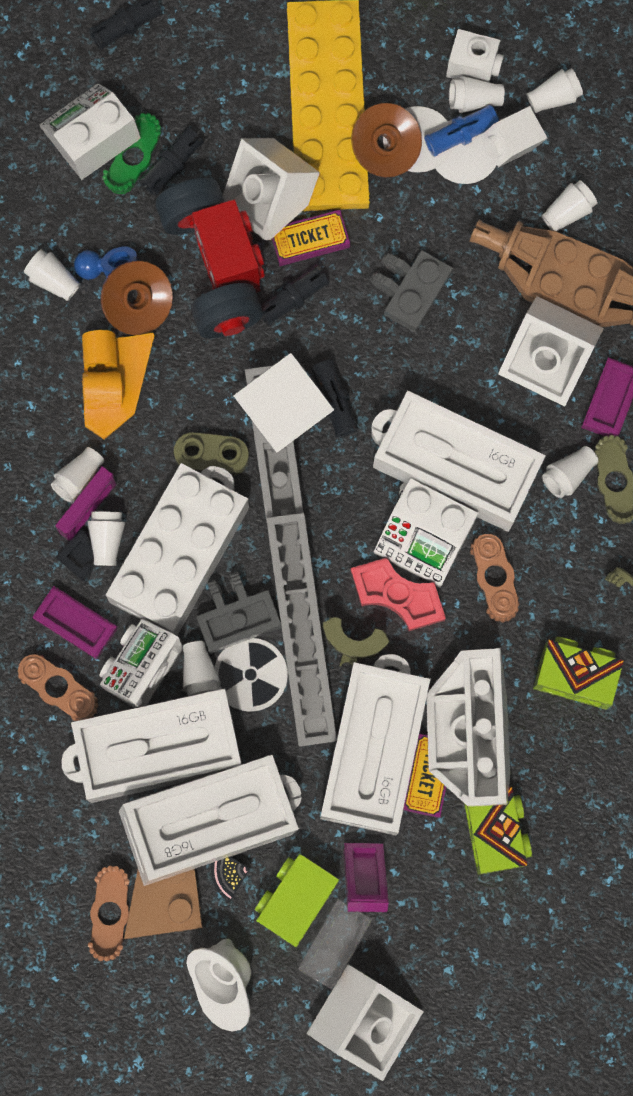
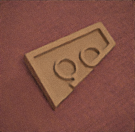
M195 869L146 886L143 885L139 870H137L124 939L202 928Z

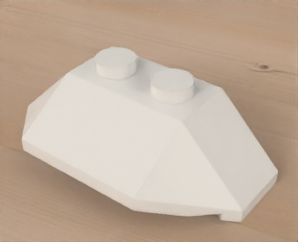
M501 649L461 651L454 659L455 661L427 693L429 772L468 807L507 805L510 781L507 693Z

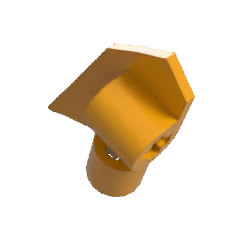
M93 330L82 335L84 423L86 428L103 440L135 414L154 340V333L116 338L115 333L112 331Z

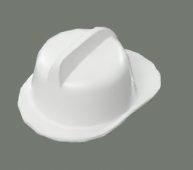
M223 939L209 949H194L188 955L186 964L203 1012L211 1022L221 1029L231 1032L241 1030L250 1018V1005L246 993V987L251 976V967L248 960L234 947L230 939Z

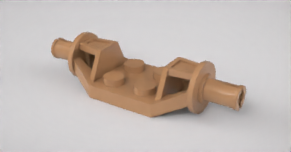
M480 219L478 220L470 242L500 253L501 261L498 269L506 272L525 300L533 303L536 296L600 327L623 324L633 326L632 310L608 308L612 300L633 306V267L623 259L556 231L523 227L524 223L518 221L514 230H510L508 233L482 222ZM515 255L532 266L530 274L515 263L510 256Z

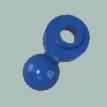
M130 247L114 248L103 257L94 251L86 250L76 256L74 269L78 276L86 280L95 279L102 272L105 273L107 278L119 265L129 261H139L136 251Z

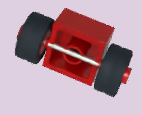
M211 178L187 180L163 191L156 199V209L164 230L172 235L195 232L196 241L213 290L197 298L191 305V311L199 334L203 338L210 339L232 336L256 324L263 316L257 293L260 292V279L265 277L262 268L264 262L258 244L252 245L253 241L250 233L252 227L246 210L239 211L235 199L225 202L218 183Z

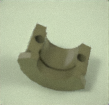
M329 617V620L323 623L328 643L336 651L343 654L340 667L344 663H349L353 668L357 658L375 657L389 644V640L386 637L387 633L383 632V630L375 628L369 638L356 641L344 634L341 627L342 619Z

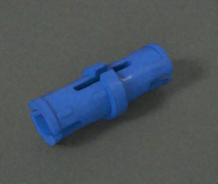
M489 104L485 108L464 118L458 116L452 119V124L425 135L426 146L433 157L459 144L465 146L472 142L473 137L484 133L493 124L498 122L499 118L494 108Z

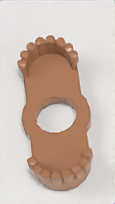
M492 534L480 535L474 539L470 554L474 555L478 569L476 574L477 582L484 591L488 606L486 613L490 614L489 617L496 622L504 623L514 618L519 611V602L513 583L515 579L514 570L511 564L507 562L501 540ZM491 566L501 567L506 573L505 583L499 587L489 585L485 580V571Z
M28 655L21 660L17 670L19 679H21L22 684H27L37 691L45 703L59 707L70 715L73 721L93 718L94 714L97 713L96 708L99 706L97 697H95L93 692H89L77 683L69 671L55 667L43 655ZM54 676L65 678L68 684L66 693L59 698L49 696L46 691L47 681Z
M117 866L102 868L94 879L97 883L95 902L92 904L90 911L93 926L91 941L88 943V947L90 948L89 952L93 954L94 958H98L99 961L104 960L108 962L110 959L114 960L116 956L120 955V951L123 950L124 926L127 924L129 916L127 896L130 881L125 871ZM107 902L116 903L121 909L120 920L114 925H105L99 919V909Z

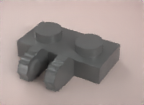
M422 250L411 267L400 258L389 253L385 254L381 262L387 269L403 277L402 283L398 286L392 279L377 272L373 273L370 281L375 287L393 297L384 311V316L416 333L451 276L453 268Z
M238 572L229 575L232 589L236 592L239 601L226 606L222 599L223 594L219 584L215 580L207 582L216 609L196 617L210 654L281 628V623L269 591L247 597Z

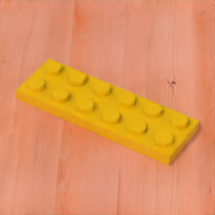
M359 0L287 2L294 154L320 172L309 205L303 211L368 209V171L357 161L351 144L353 126L357 118L364 112Z

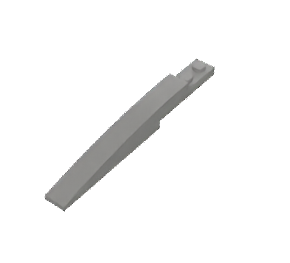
M272 366L245 369L247 385ZM252 421L298 745L300 747L335 742L337 738L294 443L292 441L276 453Z

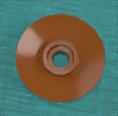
M381 103L366 109L357 118L352 129L351 144L357 161L366 171L379 177L389 178L407 172L416 163L421 152L422 136L417 121L406 109L396 104ZM380 135L387 139V147L385 149L378 145L377 140Z
M129 261L116 267L106 278L101 291V306L106 319L114 328L130 335H142L158 328L167 318L172 306L173 294L169 279L160 268L145 261ZM135 289L137 291V298L134 302H129L127 298L128 293Z

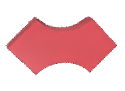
M387 558L351 568L350 571L361 606L380 605L391 609L402 618L408 631L445 621V614L435 583L419 584L404 579L395 572Z

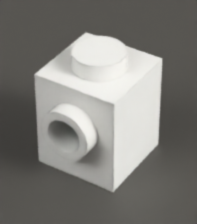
M458 29L446 77L459 80L461 76L485 82H490L491 75L498 77L504 55L498 54L500 40Z
M530 106L496 122L481 135L486 152L494 159L498 167L533 151L547 139Z

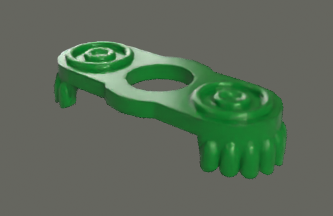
M141 113L140 116H135L134 120L141 139L115 156L109 171H103L104 183L113 193L126 194L131 191L140 174L150 165L151 154L161 135L159 120L154 115ZM130 148L140 149L144 154L143 160L138 165H127L123 161V155L126 150Z

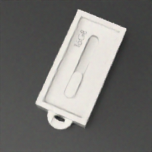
M410 391L406 392L398 411L393 409L383 410L375 417L371 427L372 438L380 446L374 457L373 468L406 484L412 478L478 513V518L507 532L510 531L546 456ZM387 422H390L391 425L386 433H382L385 424Z
M182 463L180 464L106 593V597L111 604L140 620L143 619L178 636L249 510L248 498L234 491V480L227 470L210 466L199 473ZM212 479H217L224 484V486Z
M383 655L375 662L374 666L355 662L353 664L320 819L395 836L399 832L430 679L410 675L408 662L398 655ZM385 667H394V668L398 669L400 672H396V671H392V670H387V669H384V668H385Z
M225 689L71 722L75 744L69 746L62 756L64 774L72 781L83 783L86 800L91 803L201 779L242 765ZM78 756L80 765L79 772H77L74 765V758Z
M273 755L125 803L120 808L119 814L143 885L146 886L291 836L299 829L293 811L300 804L302 797L296 780L290 776L279 775Z

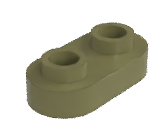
M187 433L182 435L174 446V457L178 466L182 463L199 473L210 466H216L227 470L232 476H236L246 469L249 462L247 446L242 440L232 436ZM191 445L197 446L200 449L195 456H189L185 453L186 449ZM228 449H232L237 453L236 457L232 460H227L223 457V453Z

